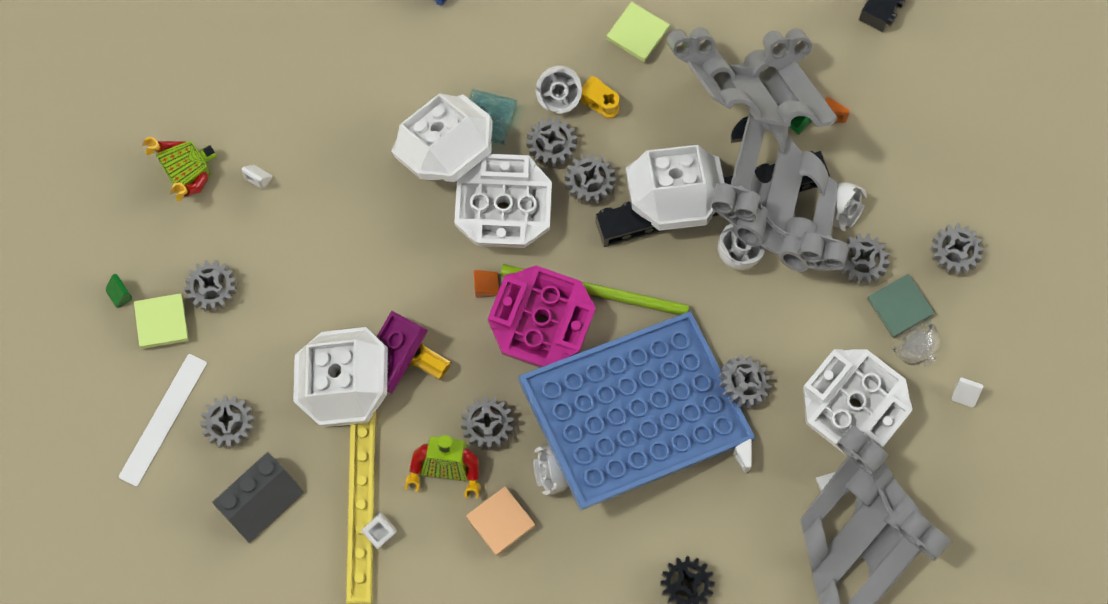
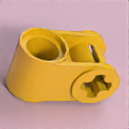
M590 76L582 85L580 101L605 118L611 119L616 117L620 109L619 95L595 76Z

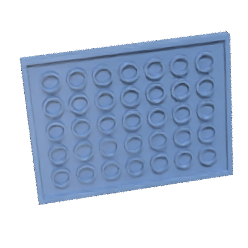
M691 311L518 377L522 390L580 511L735 449L736 446L751 439V442L755 439L741 409L737 407V401L734 400L732 403H729L730 396L722 395L725 388H721L718 385L723 381L718 378L721 370Z

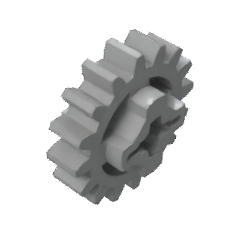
M549 116L547 122L544 123L542 119H539V126L534 124L531 126L532 132L527 133V139H529L527 141V148H530V156L536 155V163L543 160L545 167L548 165V162H552V166L556 167V162L558 161L562 165L565 164V157L572 159V152H576L575 143H577V136H573L575 134L574 128L568 129V121L561 124L560 117L554 122Z
M583 154L581 155V161L574 158L573 166H567L568 173L565 174V181L568 182L565 184L566 189H571V197L578 196L577 202L580 203L582 199H586L587 205L590 204L591 200L599 204L600 197L606 200L607 192H613L612 185H615L616 178L613 177L615 170L609 169V161L602 163V156L596 160L594 159V154H591L590 159H586ZM600 171L604 173L606 180H604L603 176H600ZM594 175V179H591L586 184V179L589 180ZM574 178L580 183V188L576 185Z
M957 223L953 229L949 224L946 226L945 231L940 229L937 233L938 236L933 238L932 242L934 245H932L930 251L936 253L933 255L932 260H939L940 262L937 267L945 266V273L954 270V274L957 276L960 270H962L964 274H967L969 268L974 270L977 267V263H980L982 256L979 254H982L984 251L983 247H979L982 239H975L977 232H968L969 226L961 229L960 224ZM947 239V245L942 248L943 241ZM972 250V257L968 260L967 253Z
M857 233L856 240L851 236L848 237V253L851 251L853 258L851 261H848L847 253L845 266L841 271L842 275L849 274L848 281L855 278L857 285L861 283V280H865L866 285H869L871 279L877 282L880 278L879 275H885L887 271L885 268H888L890 261L885 259L890 254L889 252H883L886 245L885 243L879 245L878 237L871 240L868 233L865 238H862L861 234ZM876 257H878L879 260L877 268L875 266L876 263L874 261Z
M205 260V266L201 267L197 263L196 271H188L191 278H185L184 281L189 286L184 287L186 294H189L187 296L189 302L194 301L195 308H199L202 305L204 312H207L209 307H212L213 311L216 312L218 305L224 309L226 308L224 303L226 300L229 302L233 301L230 294L237 293L236 288L233 287L237 285V281L235 278H232L234 273L232 270H228L225 263L219 267L218 260H215L213 265H210L208 260ZM224 278L226 279V287H225V289L222 287V283L224 282V280H223ZM196 283H198L199 286H200L199 289L197 290V291H198L197 294H196V291H195Z
M739 355L736 359L734 357L722 366V372L718 375V378L723 381L718 385L721 388H725V391L722 393L723 396H730L729 403L735 400L737 401V407L740 408L745 403V406L750 408L752 405L757 406L768 396L767 391L771 386L766 382L771 378L764 375L767 368H760L759 360L753 363L752 356L744 360V357Z
M223 395V401L221 402L214 398L215 405L207 404L208 413L202 412L201 414L206 420L200 422L202 428H207L203 431L204 436L209 437L211 444L217 441L219 448H222L225 443L229 449H232V443L234 442L241 446L240 439L248 440L249 437L246 432L254 430L249 424L255 422L253 416H248L252 413L251 408L246 407L244 400L238 403L236 396H233L230 401L226 395ZM232 408L239 410L242 413V415H240L239 413H234L232 411ZM228 416H229L230 419H231V421H229V423H228L229 425H227V427H228V430H227V428L225 427L224 423H226V421H227V419H228ZM213 429L222 431L223 436L216 434Z
M484 396L482 403L475 399L474 407L466 406L468 414L462 413V419L466 422L461 423V429H467L463 433L464 438L471 437L469 440L470 445L477 442L478 449L480 450L483 448V445H487L488 450H491L492 444H496L500 448V440L506 442L509 440L506 433H513V428L508 426L514 424V418L509 417L511 409L504 410L505 402H501L498 405L495 397L491 402H488L487 397ZM490 409L497 411L500 415H495ZM482 410V412L477 417H473L477 412ZM485 420H490V427H485ZM502 429L498 435L493 437L497 430ZM475 432H480L484 435V438L478 436Z

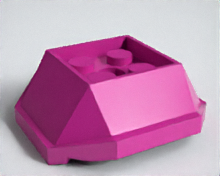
M535 265L504 276L488 316V323L503 355L541 368L580 353L596 307L580 280ZM540 315L548 318L545 323H539L535 319Z

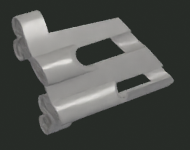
M699 27L694 29L689 37L682 30H674L667 37V44L674 55L689 65L711 98L729 109L738 103L745 104L754 119L791 127V120L797 116L810 118L816 127L830 126L837 119L832 109L797 64L812 50L811 41L801 29L795 28L790 30L785 38L778 31L768 32L763 38L765 50H755L749 53L745 58L744 64L728 63L722 54L717 51L714 39L705 28Z
M749 111L731 185L726 183L716 184L711 203L712 209L734 226L733 232L740 241L750 246L764 247L778 255L780 261L794 271L805 272L808 268L814 270L843 269L849 245L831 236L838 183L828 176L824 164L815 154L810 151L802 152L788 136V126L756 120ZM765 130L771 132L780 145L772 179L768 183L760 182L755 174ZM804 175L810 177L820 191L813 222L806 218L795 217V207Z
M852 425L836 443L848 457L800 519L819 604H840L836 584L859 558H863L868 564L869 579L847 604H877L921 551L936 561L952 542L945 534L924 518L913 500L900 487L885 463L889 455ZM849 490L856 496L853 516L827 546L821 521Z

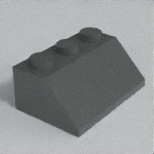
M267 452L212 503L245 540L250 543L301 497L304 491L277 460Z

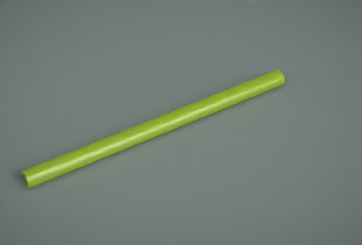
M503 264L501 276L519 272L524 268ZM581 281L588 295L677 315L688 312L689 305Z

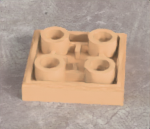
M505 486L466 515L467 520L495 556L499 555L535 527V523Z

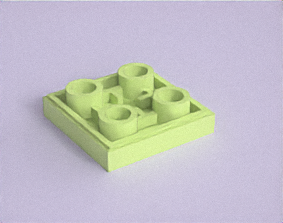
M631 2L607 34L606 40L645 63L668 31L670 24Z
M182 293L134 301L139 347L141 349L189 341Z

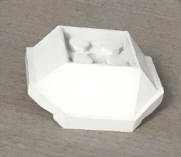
M439 93L400 124L397 139L391 152L399 162L419 179H444L445 181L456 182L491 153L493 121L488 113L465 95L451 96Z
M699 145L646 150L637 160L625 167L632 209L641 217L650 221L651 225L659 231L705 226L716 212L711 207L716 184L725 183L720 159L718 156L709 154Z
M489 154L457 180L455 227L476 246L525 248L550 230L552 182L529 155ZM505 202L509 204V207L501 209L498 205Z
M367 327L319 333L295 354L293 402L321 427L368 423L374 411L387 396L388 347ZM341 369L340 375L336 377V373Z
M834 349L803 387L806 425L842 453L844 452L836 443L852 425L863 432L869 440L883 448L912 412L906 379L867 349ZM849 400H859L861 407H853Z

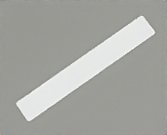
M191 354L187 355L119 475L120 479L134 486L139 485L207 364L206 361Z

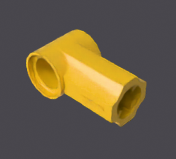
M421 343L418 348L421 353L413 357L409 365L418 367L440 381L447 373L451 362Z

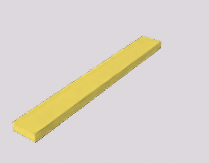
M376 410L368 423L350 425L346 604H372L373 544L361 530L374 518Z

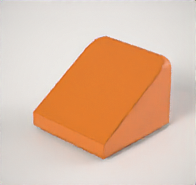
M826 97V103L837 116L835 122L845 123L849 115V109Z
M473 270L476 298L497 296L499 291L498 272Z

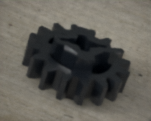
M686 556L685 562H681L679 557L676 558L675 566L668 563L667 568L669 572H662V576L666 580L660 581V586L666 587L662 591V596L669 595L667 603L699 604L701 602L702 604H707L708 600L705 596L712 597L713 592L708 588L715 586L714 581H709L713 576V572L706 573L705 571L708 565L706 563L702 566L698 565L699 558H696L694 562H690L689 556ZM687 568L694 569V570H696L698 573H697V574L692 573V572L688 571ZM677 571L678 581L671 584V578ZM684 578L688 582H693L691 590L687 586H682ZM704 583L703 592L698 596L696 588ZM677 594L686 596L687 600L679 598Z

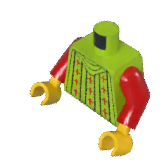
M147 137L142 143L143 146H149L145 150L147 155L150 156L155 151L157 152L155 155L173 184L170 194L178 193L176 196L178 202L182 201L184 196L198 194L202 191L210 176L206 163L217 157L211 145L198 151L192 141H157L153 137Z
M448 435L440 437L431 436L429 437L428 444H423L414 450L409 468L411 474L406 477L405 490H407L409 483L416 484L415 492H417L420 486L418 474H421V476L460 481L469 480L464 492L465 497L468 499L470 490L476 493V499L479 497L481 492V485L477 482L479 479V460L473 452L467 449L465 441L452 439Z

